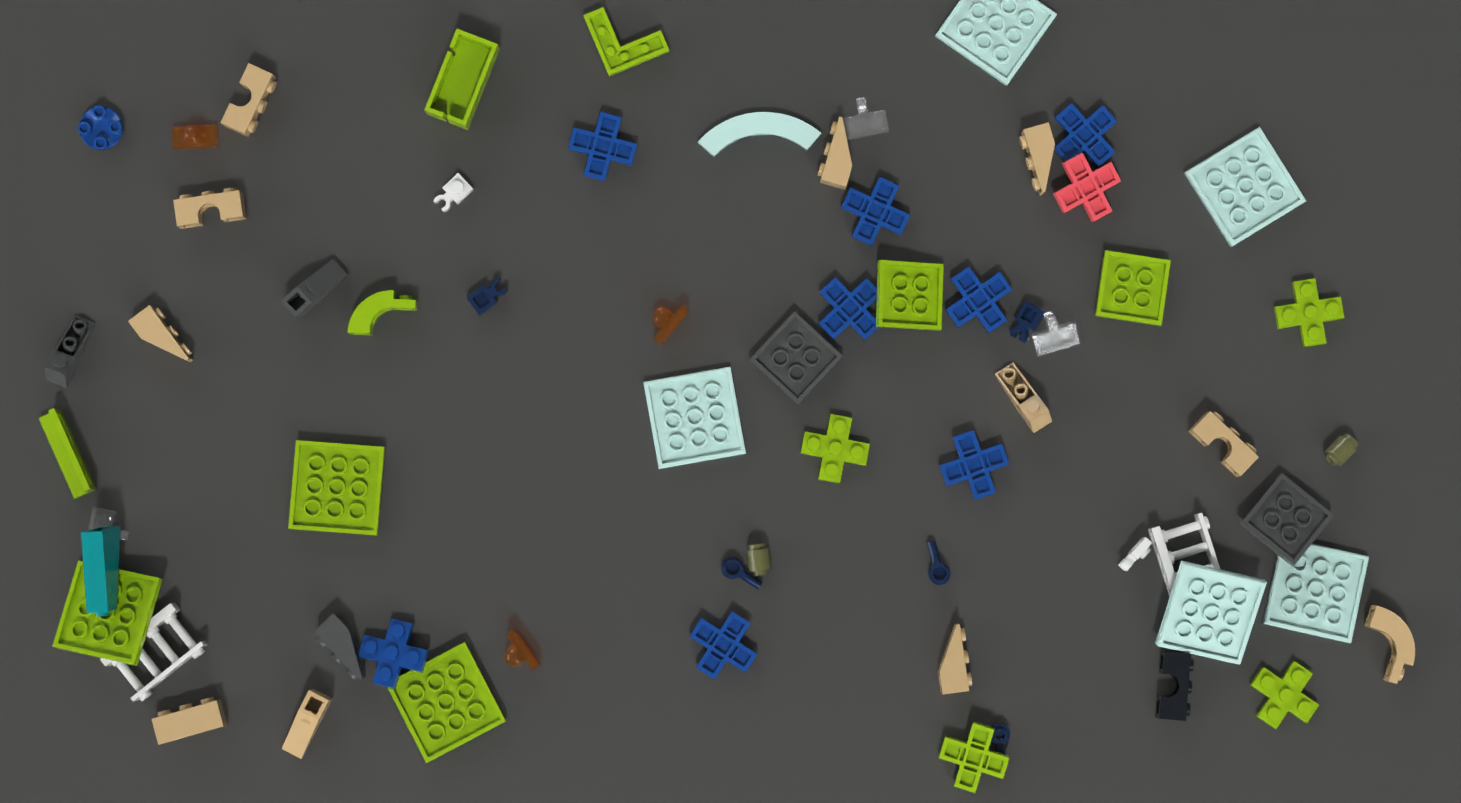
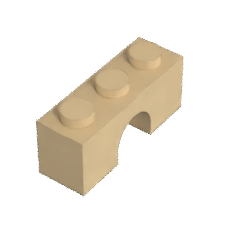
M248 63L239 83L251 91V100L245 106H236L229 103L221 124L249 137L250 133H254L258 126V121L256 120L259 114L263 113L267 107L266 99L269 93L272 94L277 84L275 81L276 77L272 73Z
M236 188L223 189L222 193L216 194L214 191H205L201 193V196L193 197L192 194L180 195V199L173 200L176 224L181 229L203 226L202 216L209 207H218L221 220L224 222L247 219L244 195L240 190H236Z
M1206 412L1188 432L1203 446H1208L1216 438L1223 440L1227 445L1228 451L1220 462L1236 477L1242 476L1259 458L1255 454L1257 450L1250 443H1244L1239 438L1240 434L1233 427L1228 428L1223 423V417L1217 412Z

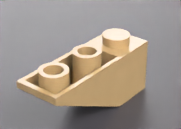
M839 116L838 122L833 121L830 134L834 135L832 143L827 142L824 155L827 156L826 163H821L817 176L821 177L820 183L845 190L852 169V161L843 118Z
M1049 122L1023 129L1019 137L1021 148L1026 149L1028 157L1025 158L1027 168L1032 170L1034 176L1031 179L1034 191H1038L1039 196L1043 195L1046 191L1055 146Z
M149 305L128 321L142 340L186 361H193L190 356L192 351L185 343H180L177 339L179 336L178 332L172 325L168 327L164 321L166 316L159 307L155 309Z
M1014 362L995 373L1003 389L1033 433L1052 422L1049 409Z
M954 624L938 669L940 692L943 695L969 691V686L972 685L971 673L966 671V664L969 663L968 651L963 649L962 642L966 641L965 629L960 628V624Z
M310 689L297 712L282 749L302 759L333 699L315 689Z

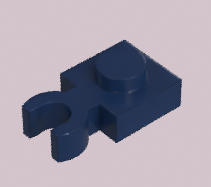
M495 279L491 284V288L487 289L483 285L466 297L479 316L497 304V301L494 299L496 296H503L508 292L506 288L502 291L496 290V285L501 282L500 279Z
M1025 301L1015 318V321L1019 322V324L1011 330L1010 336L1016 338L1018 333L1021 332L1022 335L1019 340L1025 343L1029 338V330L1036 331L1046 312Z

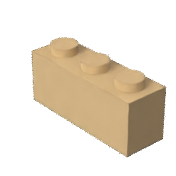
M214 697L200 700L201 705L195 707L192 706V703L178 706L180 711L171 713L170 709L157 712L158 717L153 718L152 723L158 745L228 725L221 699L214 701Z

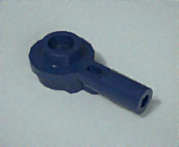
M936 541L927 542L932 566L928 572L929 579L936 585H943L947 583L951 576L948 566L941 563Z
M729 557L721 565V571L726 578H740L757 590L763 583L744 571L743 564L738 558Z
M1002 723L993 724L991 727L995 728L991 742L995 744L996 752L1005 754L1004 744L1010 739V730Z

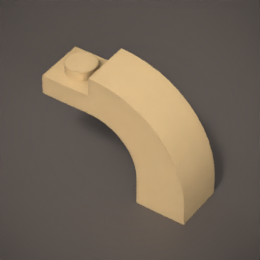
M1371 605L1364 626L1379 631L1388 639L1391 646V657L1383 680L1397 684L1398 680L1401 681L1404 676V664L1409 666L1414 664V639L1409 627L1397 614L1386 608Z

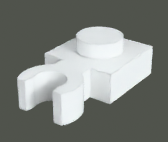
M457 173L442 187L446 193L436 196L434 203L437 204L441 200L446 201V205L441 210L447 212L453 200L459 204L474 189Z
M1142 537L1118 566L1127 571L1136 560L1147 556L1151 551L1149 546L1152 542L1148 538Z

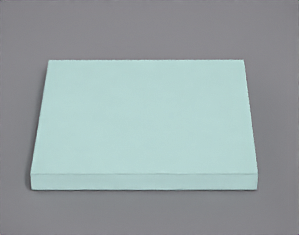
M960 0L935 37L1007 86L1057 16V13L1038 0Z
M1260 127L1184 173L1230 247L1306 202L1303 194Z
M731 367L643 382L659 469L746 454Z
M1311 544L1299 561L1292 567L1277 555L1263 624L1351 643L1369 556Z
M1181 560L1155 644L1163 648L1240 665L1267 582L1264 579Z

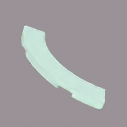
M754 112L735 116L720 123L707 132L698 141V144L715 157L726 146L741 138L756 135H776L793 141L805 150H808L822 133L808 123L789 115L774 112Z

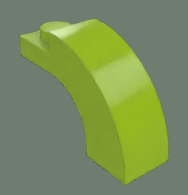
M394 290L375 293L362 301L355 309L349 321L347 333L350 335H373V327L379 316L391 310L418 311V301L413 300V296L400 295L399 299H396L397 292Z

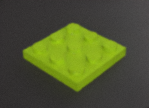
M1105 250L1095 316L1161 326L1171 260Z
M879 260L876 327L942 330L944 264Z

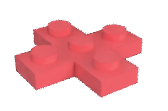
M1079 153L1061 163L1071 181L1069 185L1053 193L1062 213H1066L1082 204L1091 222H1094L1112 212L1103 191L1121 182L1112 162H1108L1092 171L1084 154Z

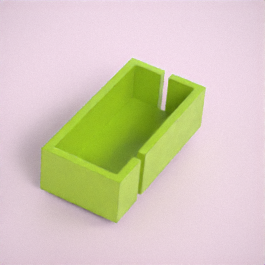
M456 28L449 46L452 52L447 51L424 111L429 116L445 122L448 120L450 124L469 130L500 48L497 43Z

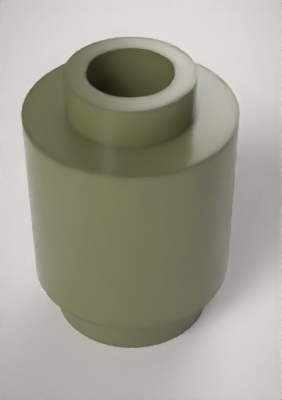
M1345 433L1343 436H1339L1325 450V458L1333 466H1342L1356 452L1358 443L1352 436Z
M766 543L748 545L749 572H754L755 576L768 574L767 570L772 568L769 548H766Z

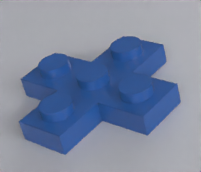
M1072 103L1055 117L1057 123L1068 134L1065 139L1054 147V152L1063 162L1084 152L1099 168L1115 154V151L1104 140L1102 135L1116 124L1117 120L1103 105L1087 119Z
M600 112L595 133L573 127L568 150L589 155L584 177L605 182L611 161L629 166L633 165L638 145L617 139L622 117Z
M879 177L871 196L850 187L841 209L861 217L852 238L872 247L880 227L901 236L910 214L890 206L899 185Z
M967 267L951 279V282L963 298L945 311L957 328L976 316L989 334L1007 321L995 302L1012 291V288L1000 272L981 284L971 268Z
M836 277L819 292L834 308L818 323L833 340L849 325L864 341L879 328L876 327V319L866 310L877 300V288L867 278L851 293Z
M974 430L952 437L959 459L939 465L946 487L967 480L974 500L996 493L989 471L1009 465L1003 445L999 444L981 451Z
M733 611L721 629L701 618L689 636L707 648L696 668L714 680L726 661L746 673L757 653L739 641L751 623Z
M391 618L385 640L367 635L363 636L358 657L378 662L373 684L396 689L402 668L423 673L429 651L409 646L414 628L412 623Z

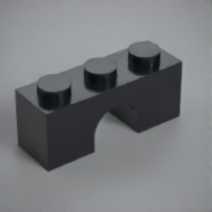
M1160 651L1159 673L1171 675L1175 680L1176 686L1170 695H1157L1156 718L1186 721V716L1190 715L1191 706L1187 701L1188 694L1192 692V681L1189 680L1190 672H1193L1194 659L1191 658V654Z

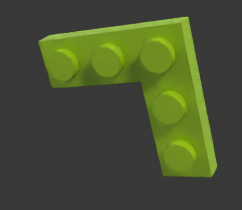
M604 7L583 15L609 77L670 52L661 30L620 47Z

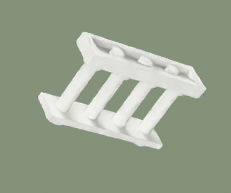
M1202 513L1194 514L1195 522L1167 531L1161 530L1160 526L1148 529L1169 597L1177 575L1172 565L1176 560L1206 551L1210 564L1204 566L1220 569L1208 532L1210 524L1206 516L1203 517ZM1199 530L1203 543L1174 552L1167 550L1165 543L1168 542V539Z
M176 603L168 604L151 618L146 637L148 636L149 639L152 638L172 665L161 672L142 648L139 659L155 678L145 687L127 664L100 659L104 666H117L137 691L130 698L132 701L140 699L142 702L153 694L151 690L190 658L196 659L205 652L203 648L208 643L201 641L197 644L178 621L176 613L181 609ZM163 623L170 624L190 649L181 658L176 655L159 633L160 629L158 627Z

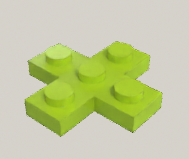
M1315 278L1292 282L1295 304L1274 307L1277 329L1299 326L1303 347L1326 344L1323 322L1345 318L1341 297L1319 300Z
M830 414L826 435L804 432L800 454L822 458L819 480L840 483L844 462L866 466L870 444L848 440L852 418Z
M1292 661L1282 678H1279L1265 667H1261L1250 686L1268 697L1256 717L1274 729L1278 728L1288 712L1304 723H1308L1319 704L1301 693L1313 673L1295 661Z
M973 722L967 742L945 736L939 758L960 765L954 787L976 793L982 772L1001 779L1004 778L1010 756L989 750L995 728Z

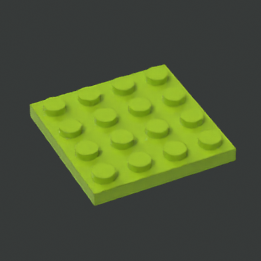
M296 440L288 529L378 536L386 447Z
M78 560L52 647L137 666L162 579L119 569L117 609L110 611L107 616H95V613L86 612L83 561Z
M466 642L426 662L423 673L410 670L399 676L396 689L388 688L426 763L506 722Z

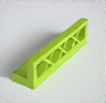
M57 408L48 410L49 414L40 417L39 421L74 499L97 490L62 410Z

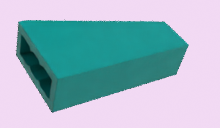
M99 526L81 532L86 612L95 613V616H107L110 611L117 609L120 526Z

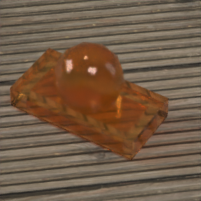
M189 125L172 127L173 149L218 148V126Z
M684 305L674 315L670 309L665 307L658 308L653 313V323L661 329L653 338L659 345L663 344L689 314V310Z
M516 630L506 634L513 643L504 653V660L507 665L519 667L526 661L532 671L540 666L541 663Z

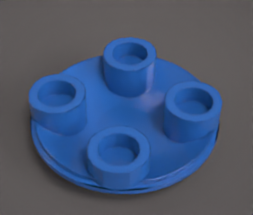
M98 105L89 109L82 116L78 125V132L82 140L89 147L96 150H106L115 146L121 139L123 123L116 111L109 107Z

